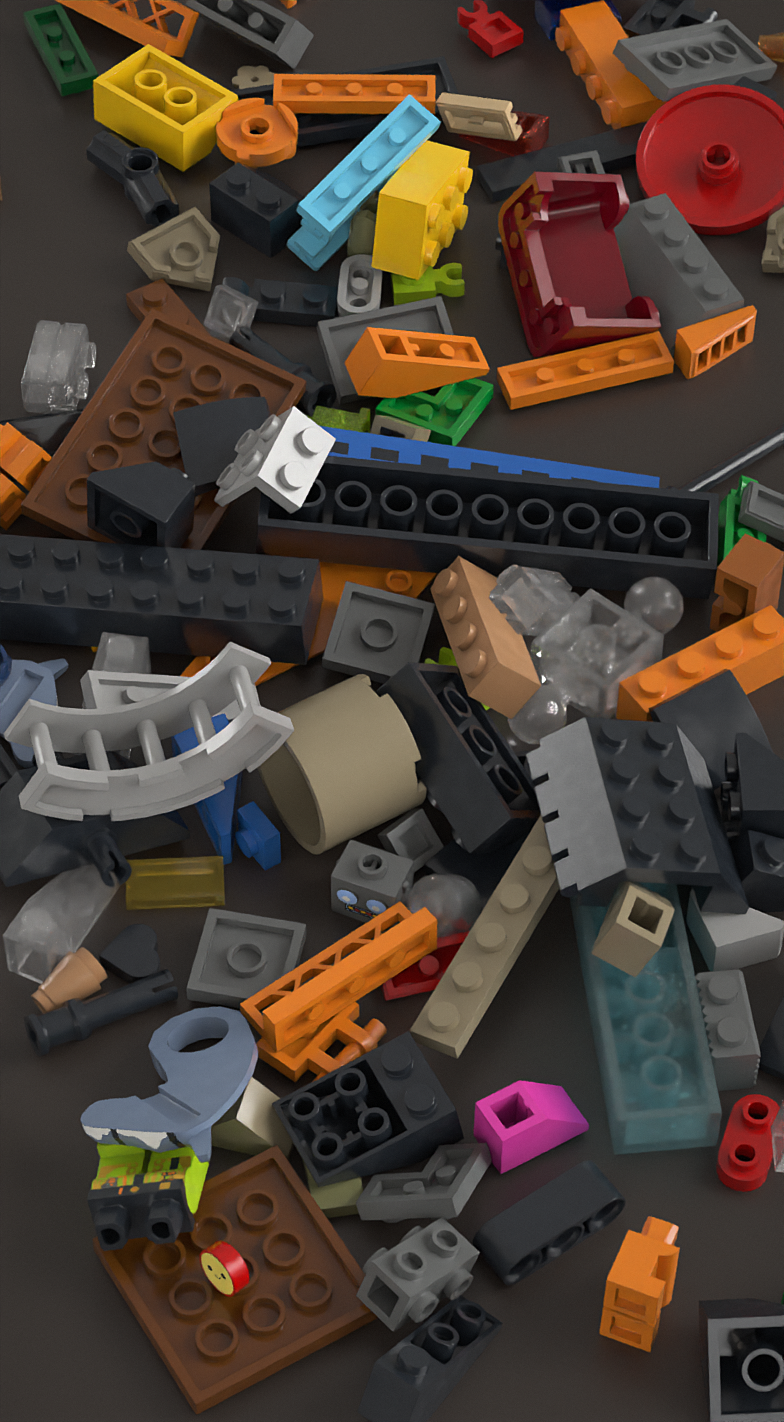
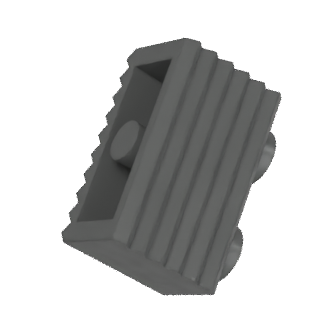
M737 969L698 973L693 981L689 1012L692 1013L691 1020L694 1022L693 1029L695 1030V1038H697L696 1045L699 1047L698 1054L701 1055L700 1063H702V1071L704 1072L703 1079L706 1081L705 1088L711 1092L752 1088L757 1085L758 1063H760L761 1053L743 972Z

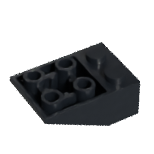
M409 1031L272 1103L275 1112L318 1187L416 1164L431 1157L439 1145L455 1144L464 1139L456 1108Z

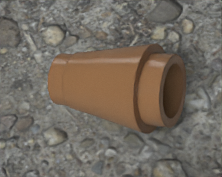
M81 947L75 953L68 951L38 987V990L31 995V998L44 1014L62 1007L65 1001L76 998L83 1000L101 990L100 983L107 978V974L97 959L86 948Z

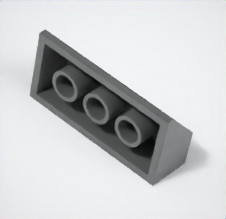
M666 193L629 204L627 214L614 228L631 296L632 299L636 296H647L653 300L659 311L661 325L657 331L660 332L670 354L674 358L676 332L678 329L744 307V298Z

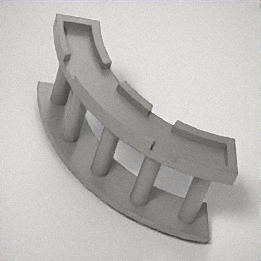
M229 642L214 660L190 679L162 694L123 706L101 709H76L49 705L28 699L4 732L5 740L33 748L38 767L37 772L19 795L21 808L44 816L66 820L82 821L83 815L110 814L111 821H122L170 812L199 802L224 790V781L237 775L245 768L249 773L252 772L277 751L295 731L289 717L259 706L253 684L271 665L270 658ZM237 699L241 713L216 734L211 717ZM194 727L199 745L166 760L160 740ZM137 746L142 747L146 766L110 770L105 751L123 750ZM54 751L86 753L90 770L58 765Z

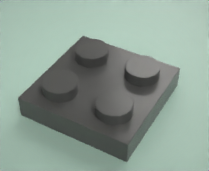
M346 581L322 658V668L353 676L365 674L369 676L370 680L385 684L408 662L420 663L435 604Z
M209 908L186 988L187 1000L240 1008V1003L299 966L306 939V924ZM270 1003L269 1005L261 1009L259 1012H262L274 1003Z

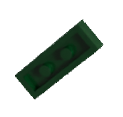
M61 3L23 12L24 25L61 96L93 89V80L99 77V74Z

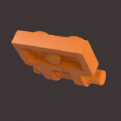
M354 1002L277 1053L263 1037L256 1043L260 1059L294 1082L308 1069L317 1075L313 1080L315 1081L378 1047L377 1042L387 1033V1030L379 1020L374 1018L364 1028L355 1024L354 1021L359 1017V1004ZM338 1039L346 1046L335 1058H332L325 1051Z

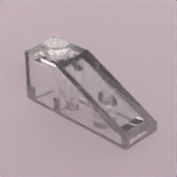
M94 864L60 873L32 895L3 935L8 970L42 984L68 951L76 952L120 885L113 873L109 872L115 882V887H110L102 882Z

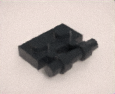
M647 0L623 26V30L628 38L677 29L680 26L687 27L713 22L718 19V14L712 8H706L703 13L694 10L695 0Z

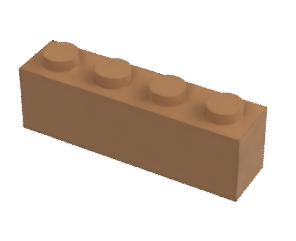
M458 556L448 569L442 570L437 575L430 590L468 696L512 719L541 687V683L501 580Z

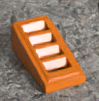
M753 305L677 330L674 362L686 379L698 376L753 341L757 313Z

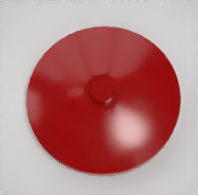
M727 84L694 88L670 99L651 116L638 141L636 166L640 188L644 197L648 199L666 193L693 231L698 234L728 235L743 232L762 224L769 219V216L784 206V110L772 99L755 90Z

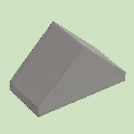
M692 888L689 894L686 923L710 972L736 970L778 957L784 935L783 920L749 908L746 914L700 912Z

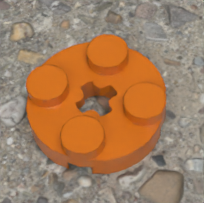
M264 98L239 100L227 106L222 112V119L220 122L217 121V145L222 154L234 161L235 164L241 163L257 169L258 167L270 166L290 159L296 154L298 139L297 119L287 106L277 102L276 108L272 105H265ZM257 130V132L263 134L254 135L251 134L250 131Z

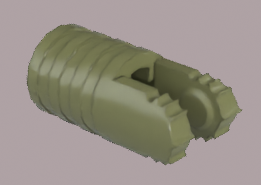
M377 190L360 206L359 212L357 211L350 222L347 247L348 257L357 254L373 255L379 197Z

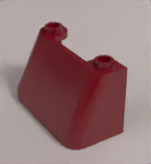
M534 172L504 202L500 209L498 218L499 233L527 345L535 357H547L656 332L661 327L659 311L653 300L647 296H636L632 299L614 231V228L622 221L629 209V197L625 192L621 175Z

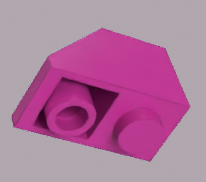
M519 1080L475 1102L474 1137L478 1143H487L492 1163L500 1174L589 1130V1123L562 1086Z

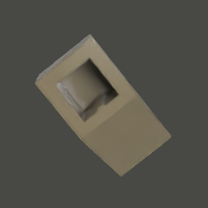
M620 881L591 954L636 978L660 949L675 911L674 907L667 898L637 882Z

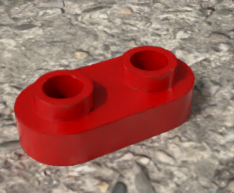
M758 1094L747 1095L740 1098L732 1108L716 1165L719 1179L732 1190L740 1192L753 1191L759 1188L767 1179L783 1122L782 1111L779 1105L771 1098ZM750 1114H758L765 1118L760 1120L754 1119ZM739 1155H744L746 1157H750L752 1160L749 1162H743L738 1160L736 1157Z

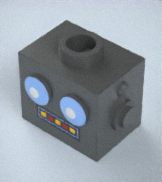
M349 840L341 858L336 861V867L331 875V911L367 923L399 901L406 908L410 907L414 898V860ZM396 922L395 924L387 928V930L391 929L400 922Z

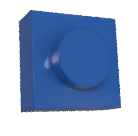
M254 801L237 809L238 831L235 832V838L243 854L248 858L253 856L265 871L281 863L280 832Z

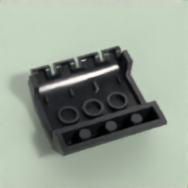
M584 717L539 739L541 747L526 754L532 783L536 786L534 791L541 818L546 823L544 824V830L552 860L555 861L554 869L561 895L572 897L578 894V904L582 906L607 907L620 881L682 884L693 886L700 912L747 913L749 909L704 758L677 724Z

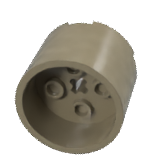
M365 674L353 676L276 712L289 717L295 731L277 751L257 767L266 792L284 825L297 842L312 854H321L421 805L426 797L427 788L422 782L417 783L415 762L420 760L421 756L414 737L403 715L389 694L379 697L369 687L371 685L370 678Z

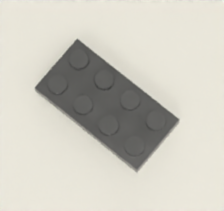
M728 19L621 39L617 41L613 50V54L625 65V68L630 73L636 75L650 89L651 93L663 102L669 101L683 92L702 86L734 85L743 76L755 82L772 79L777 65Z

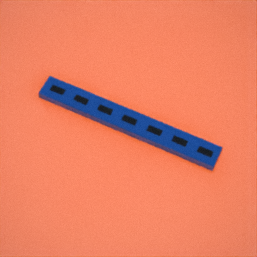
M320 426L336 438L327 456L659 488L660 477Z

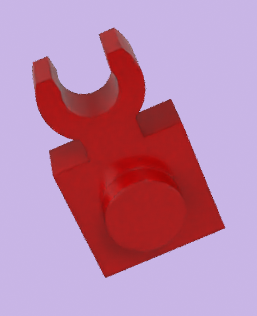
M474 0L473 13L466 11L463 7L458 8V24L468 29V38L491 58L523 43L524 30L500 10L489 14L487 12V5L482 0Z

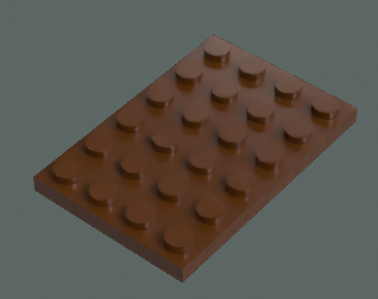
M151 308L22 502L21 514L75 540L116 543L87 526V478L92 472L157 461L169 469L176 468L185 473L173 412L221 400L265 397L268 401L270 415L275 414L278 417L293 406L296 407L306 391L307 381ZM220 488L195 496L193 531L180 548L206 550L238 498L222 507L214 501Z

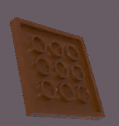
M278 1145L205 1181L197 1210L193 1214L195 1220L193 1231L179 1233L174 1243L156 1245L148 1240V1237L128 1239L123 1249L104 1251L100 1247L98 1237L92 1239L95 1253L196 1415L378 1318L356 1296L364 1280V1272ZM217 1240L227 1242L234 1247L243 1258L249 1271V1284L232 1297L223 1295L211 1284L200 1264L199 1256L201 1251Z

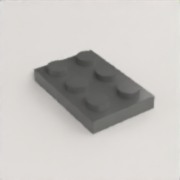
M441 296L318 322L317 333L339 404L373 398V396L358 395L344 364L367 327L454 335Z

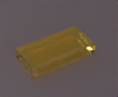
M223 856L127 860L132 868L131 876L126 881L127 910L225 906Z

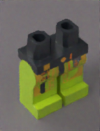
M97 1144L100 1163L97 1177L93 1179L92 1188L89 1190L87 1202L100 1247L104 1251L123 1249L128 1239L148 1237V1240L156 1245L174 1243L179 1233L193 1231L195 1224L193 1214L196 1212L209 1166L208 1161L201 1163L196 1157L194 1150L189 1147L159 1153L134 1146Z

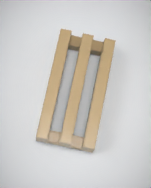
M443 92L436 101L448 132L517 141L522 133L521 126L515 124L518 120L516 113H510L513 109L511 101Z

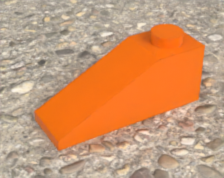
M373 327L366 328L344 362L358 395L398 398L484 376L490 370L475 337Z

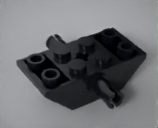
M54 751L58 765L90 770L86 754L64 759L62 752ZM105 751L110 770L141 767L115 751ZM35 755L32 758L34 767L17 771L0 789V877L6 887L94 864L99 872L102 882L106 886L115 887V882L109 872L113 873L119 885L125 883L132 873L131 865L124 856L190 838V830L177 810L145 818L111 821L110 814L83 815V820L77 821L44 816L22 809L19 795L38 770Z

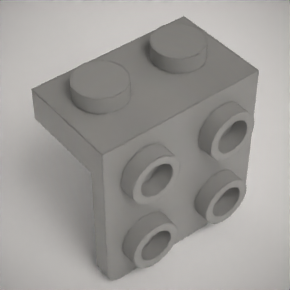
M294 406L278 417L272 414L256 431L249 429L239 439L235 446V451L238 452L234 463L228 465L217 480V485L220 489L214 501L223 507L252 488L257 487L288 512H295L301 508L336 438Z

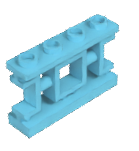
M409 94L298 204L296 211L303 217L300 223L302 227L289 238L287 247L310 268L318 271L348 241L350 222L357 211L359 212L360 206L376 190L378 192L382 190L400 166L438 130L441 121Z

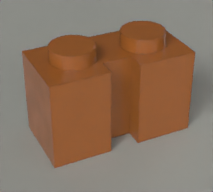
M746 533L742 536L717 567L714 593L720 596L712 605L710 629L718 632L769 605H772L777 611L784 566L783 551Z

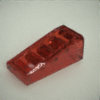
M511 111L510 113H516L518 118L515 124L520 125L522 128V133L517 141L460 133L459 137L512 156H517L542 148L549 138L550 118L536 113Z

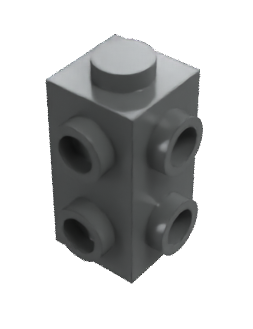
M441 1217L424 1229L421 1226L414 1227L397 1246L389 1251L386 1248L376 1251L363 1267V1272L366 1275L356 1296L395 1332L411 1320H414L416 1323L422 1322L433 1312L437 1304L446 1297L450 1300H455L462 1295L473 1281L470 1271L480 1252Z

